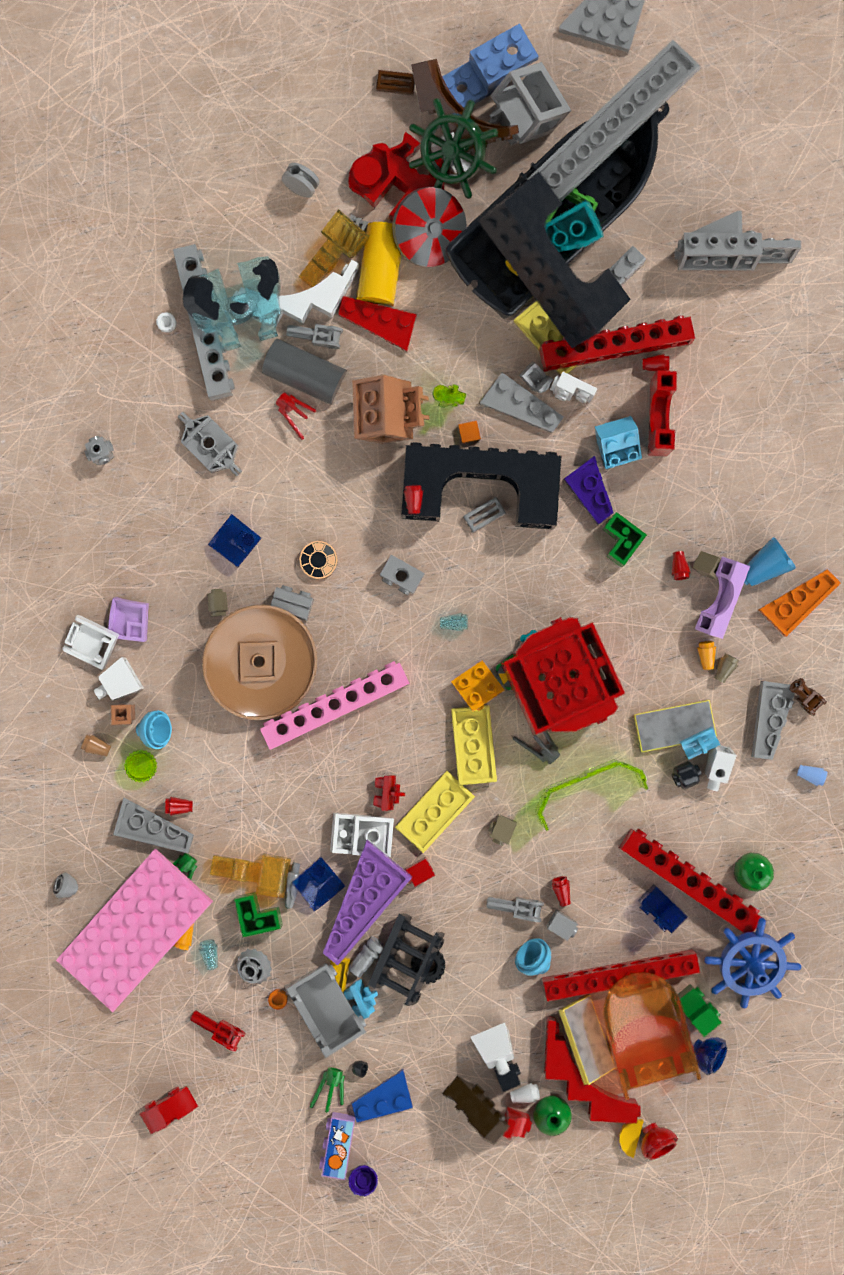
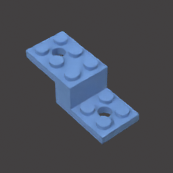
M519 23L471 50L469 62L442 77L456 101L465 109L467 101L473 100L475 104L490 96L510 71L528 66L538 60L539 56ZM514 47L518 52L511 55L507 52V49ZM463 84L467 87V90L459 92L456 89L457 86Z

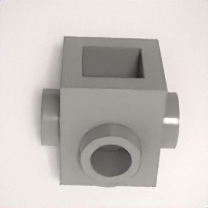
M92 437L85 444L87 450L84 452L89 461L92 460L96 465L106 464L110 459L115 458L112 453L114 451L112 443L104 437Z

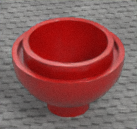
M652 1123L642 1130L645 1136L641 1143V1151L645 1159H658L672 1151L677 1145V1135L668 1128L658 1127L656 1123Z

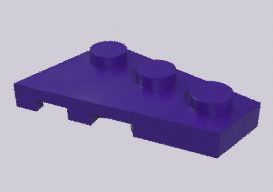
M595 456L563 479L597 525L614 513Z

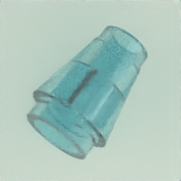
M457 613L440 617V628L456 631L468 629L467 614Z
M213 939L202 941L199 952L207 970L218 968V944Z

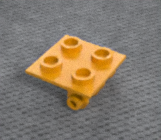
M483 660L451 681L473 712L482 710L484 704L505 691Z

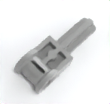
M315 324V329L288 325L287 336L312 340L314 346L340 349L339 340L340 334L343 333L342 328Z
M488 897L486 906L489 909L514 913L513 918L541 922L540 913L544 902L516 897V901Z

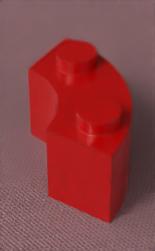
M177 1086L168 1092L169 1095L157 1102L153 1100L144 1106L145 1110L139 1114L150 1134L166 1128L174 1120H180L198 1107L187 1086L182 1088Z

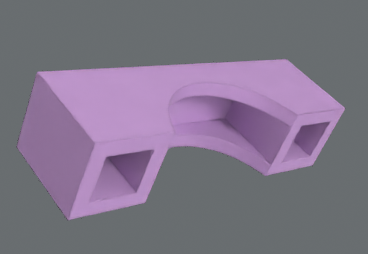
M725 557L721 558L715 574L719 581L718 595L708 609L701 611L695 627L696 630L723 639L750 566Z

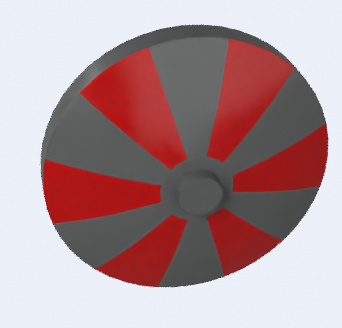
M425 187L411 192L401 201L393 218L392 230L395 244L407 260L424 267H436L450 261L446 254V247L467 225L464 210L452 194L440 188Z

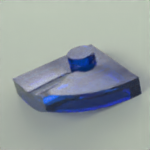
M231 514L209 542L208 546L238 568L262 538Z
M322 857L315 860L291 882L313 912L327 903L345 887L344 883Z

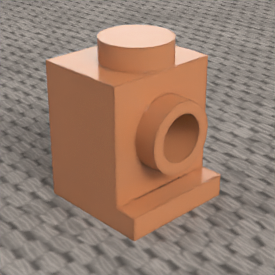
M135 704L111 705V725L132 724V720H135Z

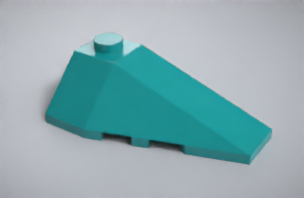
M588 201L582 202L545 224L547 235L558 252L587 247L604 237L599 220Z

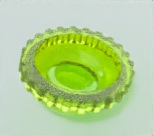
M137 749L129 753L124 763V770L128 778L139 783L152 779L155 776V772H157V761L154 755L143 749Z

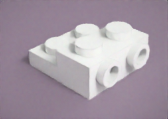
M562 372L560 377H555L550 388L555 397L561 401H570L574 395L582 403H590L598 389L565 372Z

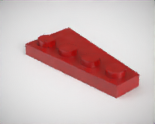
M343 296L338 313L340 317L408 352L417 314Z

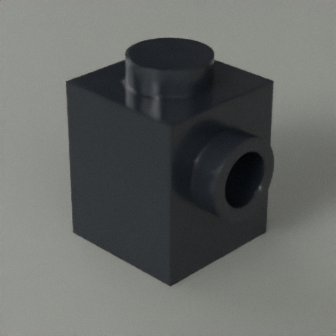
M512 1060L507 1062L510 1071L506 1074L499 1075L497 1068L494 1067L503 1092L521 1085L518 1077L521 1074L517 1063L513 1064Z

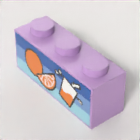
M333 1112L332 1117L327 1119L326 1130H329V1136L324 1137L323 1149L326 1150L325 1157L321 1156L319 1169H323L322 1176L345 1180L355 1122L354 1115Z

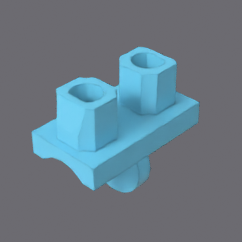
M712 727L680 741L688 760L702 753L706 754L709 750L720 745Z
M362 979L356 980L344 991L348 1001L355 998L357 1004L352 1009L357 1017L361 1015L365 1019L375 1011L374 1005H376L374 998L378 995V992H371L369 986H364Z

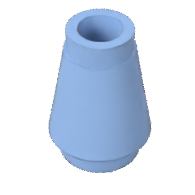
M800 765L797 776L816 786H823L828 772L824 771V768Z

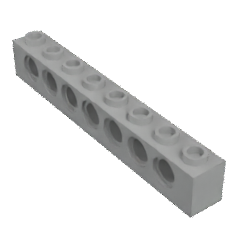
M195 244L173 249L183 292L189 278L198 276L209 279L206 268H202L201 264L204 261L202 250H198ZM189 265H196L193 271L187 270ZM188 313L209 399L213 401L233 396L232 390L235 389L233 379H229L228 371L231 370L228 360L224 359L223 353H226L224 342H220L219 335L222 332L219 323L197 313H192V318ZM203 319L210 320L207 326H201ZM208 337H213L214 341L212 344H205V340ZM213 355H217L218 361L215 363H210V357ZM216 374H223L221 381H214Z

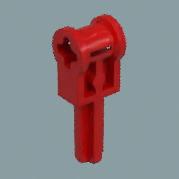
M194 1011L190 1017V1021L213 1033L212 1040L233 1052L237 1051L239 1041L246 1034L242 1029L223 1019L218 1023L198 1011Z

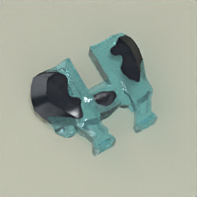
M268 256L237 263L246 293L228 298L219 269H215L207 274L193 276L188 279L183 292V305L202 331L205 333L216 331L223 339L221 343L223 352L241 347L234 326L243 324L252 317L260 319L262 323L258 332L261 341L278 336L276 325L281 314L279 301L281 290L280 275L276 263Z

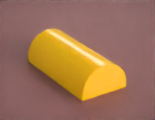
M370 222L367 224L356 298L358 300L394 306L401 253L394 241L392 223Z

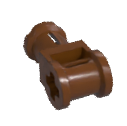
M803 678L795 680L790 685L789 690L792 693H796L801 707L813 717L815 712L827 703L819 693L806 686Z

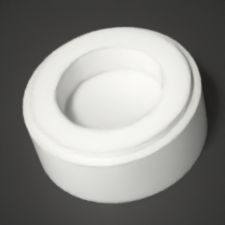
M164 312L157 317L156 323L162 332L169 333L175 329L176 319L172 314Z

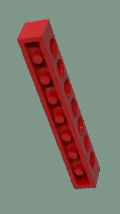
M681 315L669 321L660 319L653 324L644 322L631 328L629 326H622L615 331H610L609 329L602 330L599 334L577 345L583 348L584 352L582 353L577 352L575 347L571 348L564 338L562 341L554 342V340L543 342L539 353L543 372L690 345L695 340L691 316L684 318ZM668 329H673L676 335H671ZM649 333H655L658 338H652ZM631 336L638 337L639 342L632 341ZM613 339L619 340L620 343H621V345H620V346L614 345L613 342H612V340H613ZM593 344H601L602 349H596ZM563 350L565 356H559L556 351Z
M630 829L618 848L743 933L755 931L758 920L763 918L758 915L760 912L752 905L747 907L742 904L744 900L736 894L732 896L727 894V888L719 883L716 885L711 883L710 880L712 878L701 872L700 875L694 871L696 867L687 861L684 864L678 860L680 856L671 850L668 853L662 850V844L654 839L652 842L646 839L647 834L640 829L636 831ZM642 843H646L648 846L647 851L644 853L639 852V846ZM658 854H662L664 857L663 862L660 864L655 863V857ZM674 865H679V872L675 875L671 874V868ZM690 876H695L696 881L693 885L687 884V879ZM706 887H711L712 891L709 896L703 895V890ZM727 898V905L720 907V900ZM743 909L742 917L736 918V911Z
M691 949L542 977L546 1000L552 1001L700 973L697 953Z

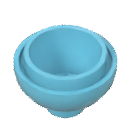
M163 711L148 712L141 719L140 723L137 724L136 733L147 747L161 749L167 745L171 737L172 726L170 719Z
M539 938L525 942L516 954V968L527 976L546 973L550 968L551 949L544 940Z

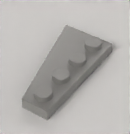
M504 373L500 374L480 402L482 406H487L497 412L527 422L549 433H553L563 419L561 414Z
M760 681L751 757L773 760L781 738L780 733L783 726L785 727L787 714L794 703L795 693L789 690L790 684Z
M123 798L113 834L188 854L194 837L190 832L126 798Z

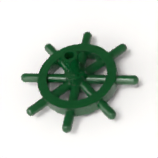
M435 98L433 105L438 118L434 119L426 129L415 124L409 126L411 132L422 137L420 144L421 157L411 161L409 167L414 169L424 165L428 172L436 178L434 188L441 189L443 183H460L465 197L470 199L472 192L468 180L476 175L480 168L490 174L497 172L496 167L485 162L484 159L486 154L485 140L497 136L498 131L493 128L482 133L478 125L469 118L474 107L473 100L467 101L463 114L451 113L445 115L440 99ZM448 123L458 124L454 136H452ZM440 127L443 131L445 140L434 135ZM465 129L470 133L471 138L461 139ZM434 143L442 149L432 153L431 144ZM470 146H475V155L466 152ZM445 157L442 167L440 168L436 164L435 160ZM460 158L471 163V166L466 171H464ZM452 161L457 175L448 173Z

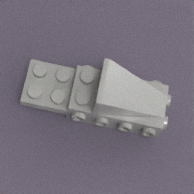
M736 211L691 233H684L682 239L678 240V248H675L674 257L675 260H678V270H754L758 263H792L801 249V240H794L793 238L784 240L768 238L762 240V233H756L755 231L742 233V211Z

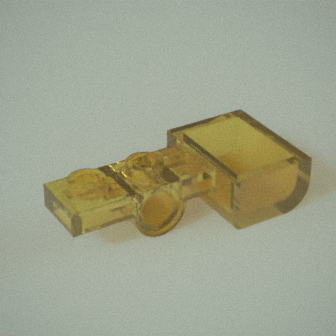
M339 209L321 231L327 238L326 242L299 275L311 288L319 284L325 275L335 268L339 257L343 253L349 258H354L369 239V235Z
M263 853L260 863L213 855L210 875L226 877L241 882L257 883L256 894L284 898L291 858Z

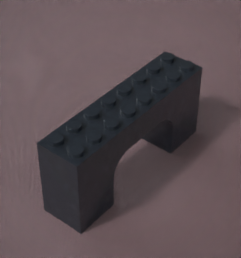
M537 172L478 221L570 347L574 348L599 333L631 299L609 268L587 282L580 280L550 241L545 228L547 217L561 206L562 202L542 174Z
M417 442L406 445L402 519L440 522L441 498L445 485L455 478L505 481L515 489L517 493L516 527L554 530L557 526L562 456H558L556 452H546L543 455L538 454V451L528 450L526 453H518L519 450L507 449V452H500L498 448H488V451L480 450V447L470 446L468 449H460L461 446L449 445V448H443L440 444H430V447L422 446V443ZM421 485L423 495L420 513L408 514L404 491H406L405 486Z

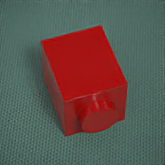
M426 856L406 867V872L412 876L408 883H413L415 887L435 876V872Z

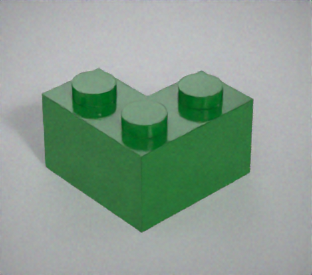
M615 512L602 529L617 540L606 557L618 566L623 567L647 534Z
M256 892L239 895L234 899L242 937L282 928L283 923L279 906L260 910Z
M689 984L673 997V1000L705 1038L722 1024L718 1018L721 1014L710 1001L706 1003L703 1000L705 995L698 986L694 989Z

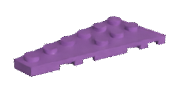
M368 839L323 951V954L337 966L412 878L409 873Z

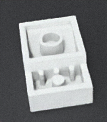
M333 813L330 851L332 853L361 856L368 839L388 857H391L394 819L369 815Z

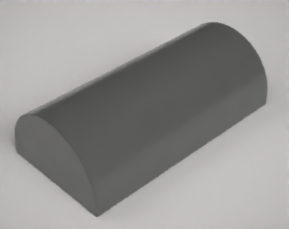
M278 338L272 343L262 367V374L332 405L347 373L346 369Z

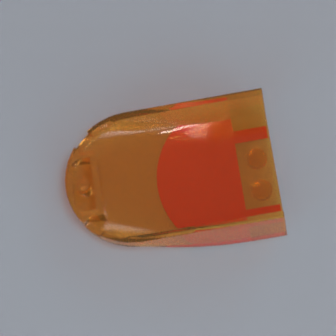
M633 973L618 980L611 987L605 998L603 1018L618 1083L625 1100L629 1099L627 1092L629 1089L692 1072L697 1080H701L684 1011L675 989L665 979L651 973Z

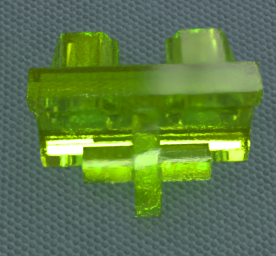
M455 384L447 387L438 385L432 391L433 398L440 402L438 406L442 408L448 406L457 407L458 404L463 405L466 398V393L458 391L459 386Z

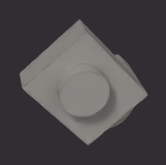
M531 362L519 375L537 393L548 390L550 383L553 381L552 377L547 376L535 362Z

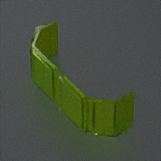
M612 759L583 771V774L573 775L551 784L544 789L545 793L541 795L536 806L535 813L544 829L546 831L549 830L543 816V811L551 793L616 766H622L634 771L640 787L647 790L649 788L646 784L647 779L643 770Z

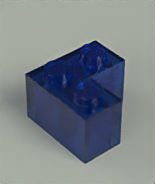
M654 884L638 900L642 904L639 908L647 916L651 913L655 917L653 921L664 932L668 930L672 934L688 918Z

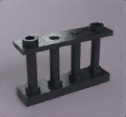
M399 913L368 985L374 989L382 988L385 985L407 997L404 1005L413 1006L417 1004L421 997V988L437 951L444 944L443 937L445 933L435 932L433 936L411 925L412 916L406 913ZM410 932L429 942L430 946L427 953L425 954L404 943L402 939L405 933ZM402 950L423 961L419 971L417 972L396 961L395 955L397 951ZM393 967L414 978L411 990L389 979L387 976L389 969Z

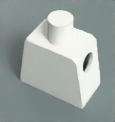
M122 657L98 677L102 685L94 689V693L98 699L109 695L111 700H117L141 691L144 687L127 658Z
M719 745L709 752L705 775L709 779L707 788L710 790L718 791L721 782L728 783L737 756L730 747Z
M505 1023L471 1036L473 1043L489 1069L496 1067L499 1075L510 1071L507 1062L514 1059L509 1030Z

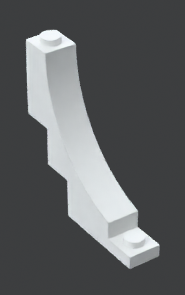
M351 260L349 265L346 264L341 273L343 276L332 272L325 280L308 290L292 295L271 296L270 300H266L261 294L241 287L239 292L236 291L234 293L232 302L247 303L249 309L244 314L275 330L283 314L304 324L312 308L333 318L343 296H345L359 270V264Z

